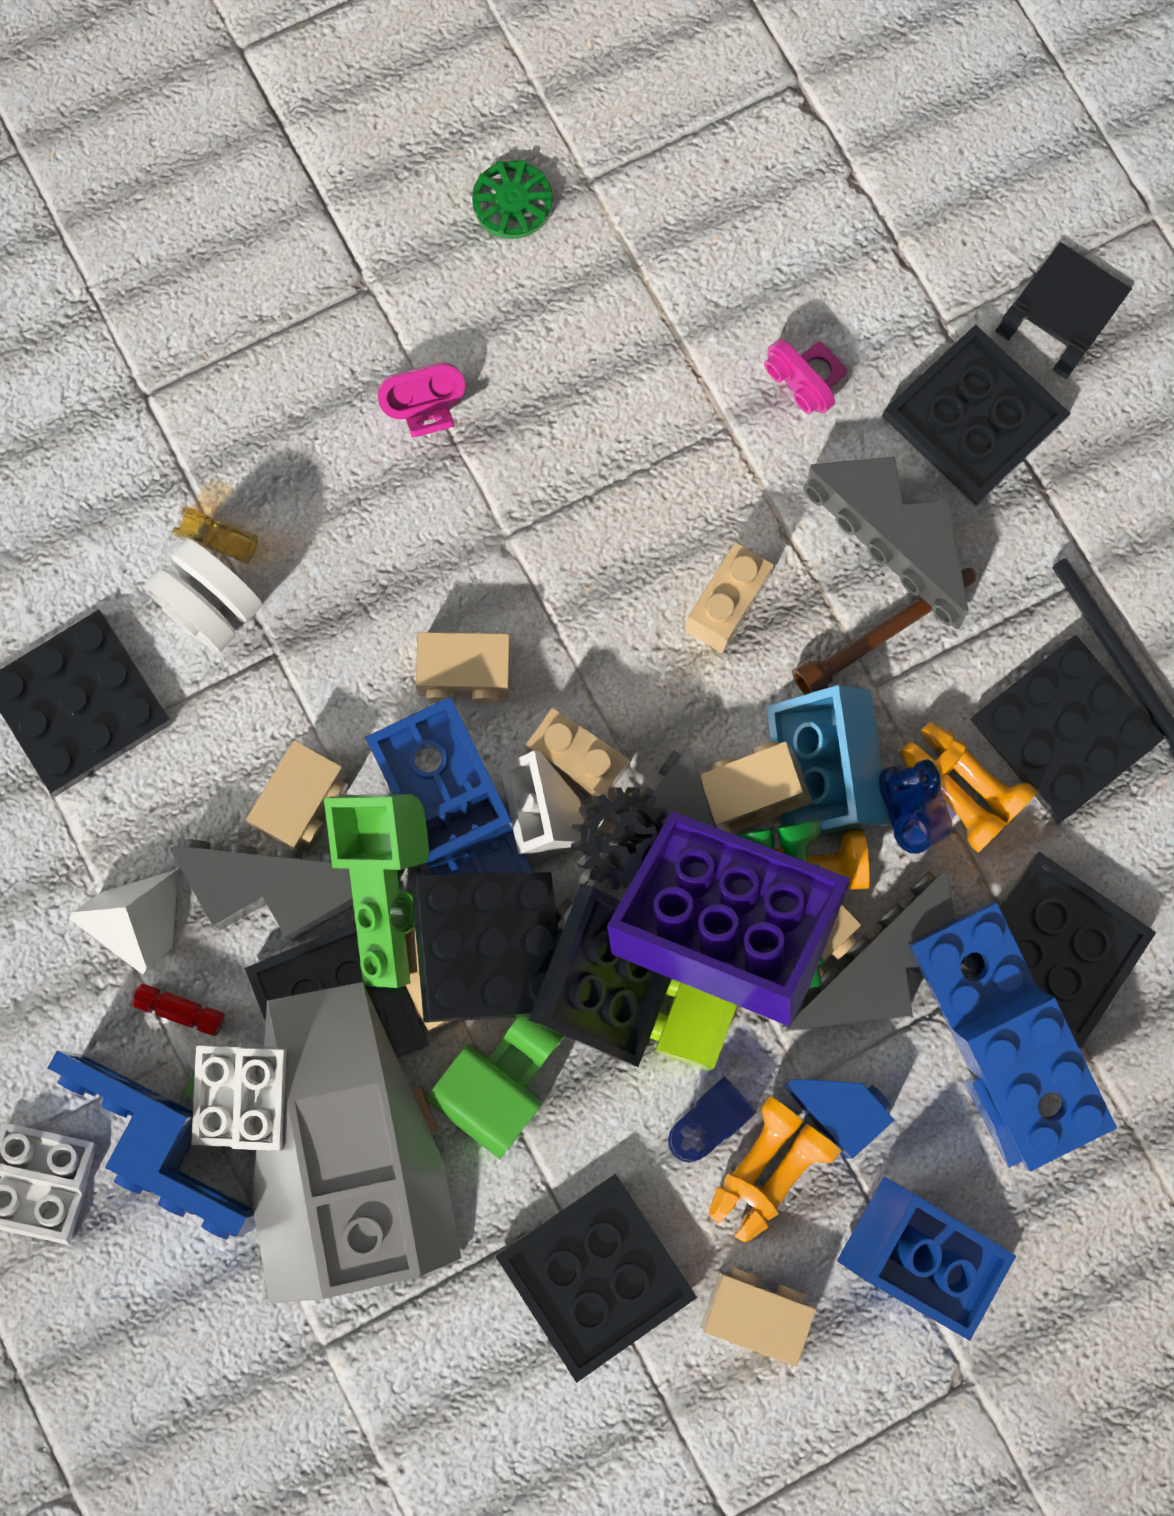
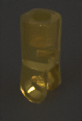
M183 507L181 513L184 515V518L179 528H173L172 534L183 541L189 538L204 548L246 564L251 561L258 545L257 535L219 521L193 508ZM200 524L209 527L205 537L196 534Z

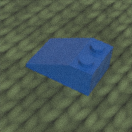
M883 1177L838 1257L837 1262L873 1286L970 1341L1016 1255L916 1194Z

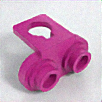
M781 339L776 340L768 347V359L764 362L767 373L776 382L781 383L784 380L795 392L793 398L803 412L806 414H811L813 411L826 413L835 405V398L830 388L846 376L847 368L822 342H817L801 356L790 344ZM814 359L823 360L829 365L831 373L828 378L823 380L808 363Z
M437 362L389 375L379 385L377 398L382 411L386 415L394 419H406L411 437H418L455 426L448 407L455 405L462 398L465 391V381L456 366L447 362ZM434 419L435 421H437L431 424L423 425L425 424L424 421Z

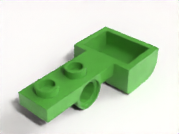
M412 794L336 795L324 798L332 868L349 869L363 984L364 986L399 988L411 984L405 934L411 932L415 927L412 893L399 890L397 870L426 863L429 859L430 853L423 805Z
M518 1017L489 1057L472 1043L467 1044L425 1099L426 1102L499 1160L505 1155L545 1102L527 1088V1085L565 1037L528 1021L529 1017Z

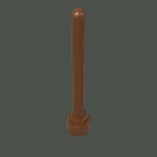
M972 568L961 570L964 588L966 589L976 582L977 573ZM920 597L824 661L819 659L814 662L807 660L792 670L797 686L804 695L828 688V684L833 682L832 676L933 611L932 607Z

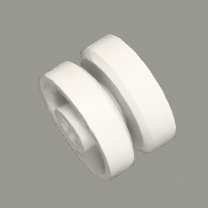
M186 538L170 557L174 567L187 581L185 582L169 570L158 569L142 587L182 629L191 636H196L211 649L221 653L236 635L231 623L219 610H222L236 621L248 622L263 604L255 593L227 566L202 546Z

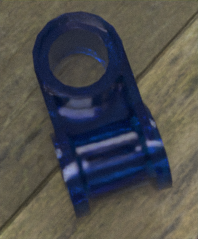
M925 759L918 761L914 767L898 769L892 766L886 767L881 771L879 777L880 792L888 809L897 844L910 854H919L946 839L952 829V819L948 813L941 788L940 774L935 764L931 760ZM919 821L924 825L927 834L922 831Z
M724 1076L694 1103L695 1107L670 1130L668 1136L669 1150L679 1161L687 1163L696 1162L707 1156L724 1139L730 1138L757 1111L730 1080ZM682 1128L687 1132H692L695 1129L700 1132L701 1137L697 1141L701 1147L699 1152L694 1148L686 1151L681 1148L680 1143L684 1139L680 1132Z

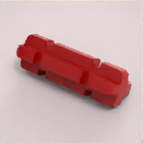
M140 984L136 989L132 1000L134 1008L148 1013L155 1011L156 1016L189 1028L197 1026L198 1031L212 1036H217L222 1028L225 1014L221 1011L207 1006L203 1009L202 1004L166 991L162 994L160 993L161 989L147 984Z

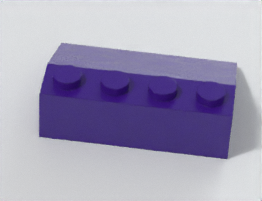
M671 811L607 925L611 953L790 1027L811 985L848 889L850 878Z

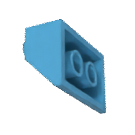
M837 685L766 706L770 739L779 743L786 741L796 753L813 802L781 815L782 826L819 820L821 832L818 837L845 834L846 831L851 829H862L864 831L890 825L871 690Z

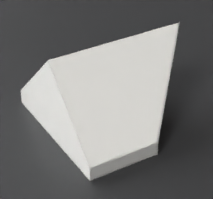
M179 869L101 892L72 912L70 919L144 975L169 955L173 948Z

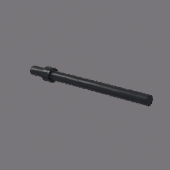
M1068 558L1059 561L1052 567L1053 571L1171 746L1167 750L1174 759V717Z

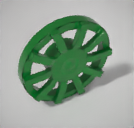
M524 160L496 162L495 165L480 173L473 188L472 204L477 220L487 231L502 238L518 239L535 233L546 223L552 210V190L545 174L534 166L527 164ZM507 171H516L514 181H509ZM523 173L532 176V178L523 185L521 179ZM500 174L503 184L499 185L491 178ZM537 183H540L544 192H528ZM486 184L495 190L496 193H481V190ZM545 200V207L543 210H540L530 204V201ZM493 201L496 204L482 212L479 202ZM528 211L538 217L529 225H527L524 218ZM497 212L502 216L500 225L492 223L488 218ZM517 219L520 228H506L508 220Z

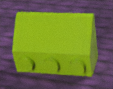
M671 979L666 994L674 997L668 1014L659 1011L650 1035L651 1039L658 1041L654 1052L706 1072L712 1070L717 1063L737 1005Z

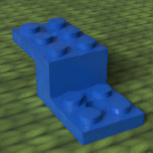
M451 697L365 737L391 793L412 794L423 805L430 853L426 865L431 875L533 872L526 856L518 854L512 821ZM427 748L435 749L442 755V762L439 768L432 772H423L415 765L418 753Z
M990 901L908 942L968 1069L983 1080L1027 1170L1031 1172L1117 1129L1055 997L1037 987L996 902ZM970 953H980L984 961L981 973L973 978L965 977L961 972L963 958ZM1047 1093H1058L1061 1097V1107L1058 1112L1049 1117L1040 1115L1038 1109L1040 1099Z
M56 1051L48 1069L61 1075L57 1081L59 1085L83 1096L85 1093L92 1096L98 1094L104 1097L100 1103L103 1108L125 1118L128 1115L132 1116L105 1166L106 1169L117 1174L114 1180L116 1184L136 1194H141L144 1190L160 1196L157 1203L160 1207L181 1217L188 1213L204 1219L201 1227L222 1239L228 1240L229 1236L236 1237L254 1230L256 1224L253 1208L179 1171L191 1147L193 1111L83 1054Z

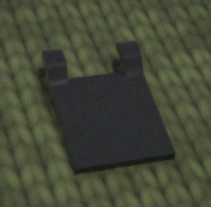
M1060 242L1018 299L1005 313L1002 322L995 332L1009 341L1024 320L1030 321L1067 346L1060 360L1052 369L1067 380L1132 288Z

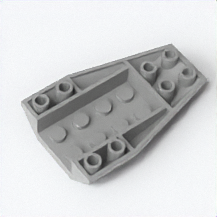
M363 982L267 1000L263 1048L287 1049L283 1150H256L252 1207L269 1303L327 1299L420 1277L461 1259L444 1161Z

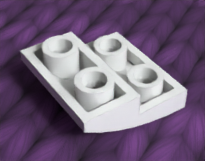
M217 1045L196 1046L191 1145L230 1146L232 1149L283 1150L287 1049Z
M2 1122L0 1126V1230L70 1245L89 1180L96 1144L90 1141Z

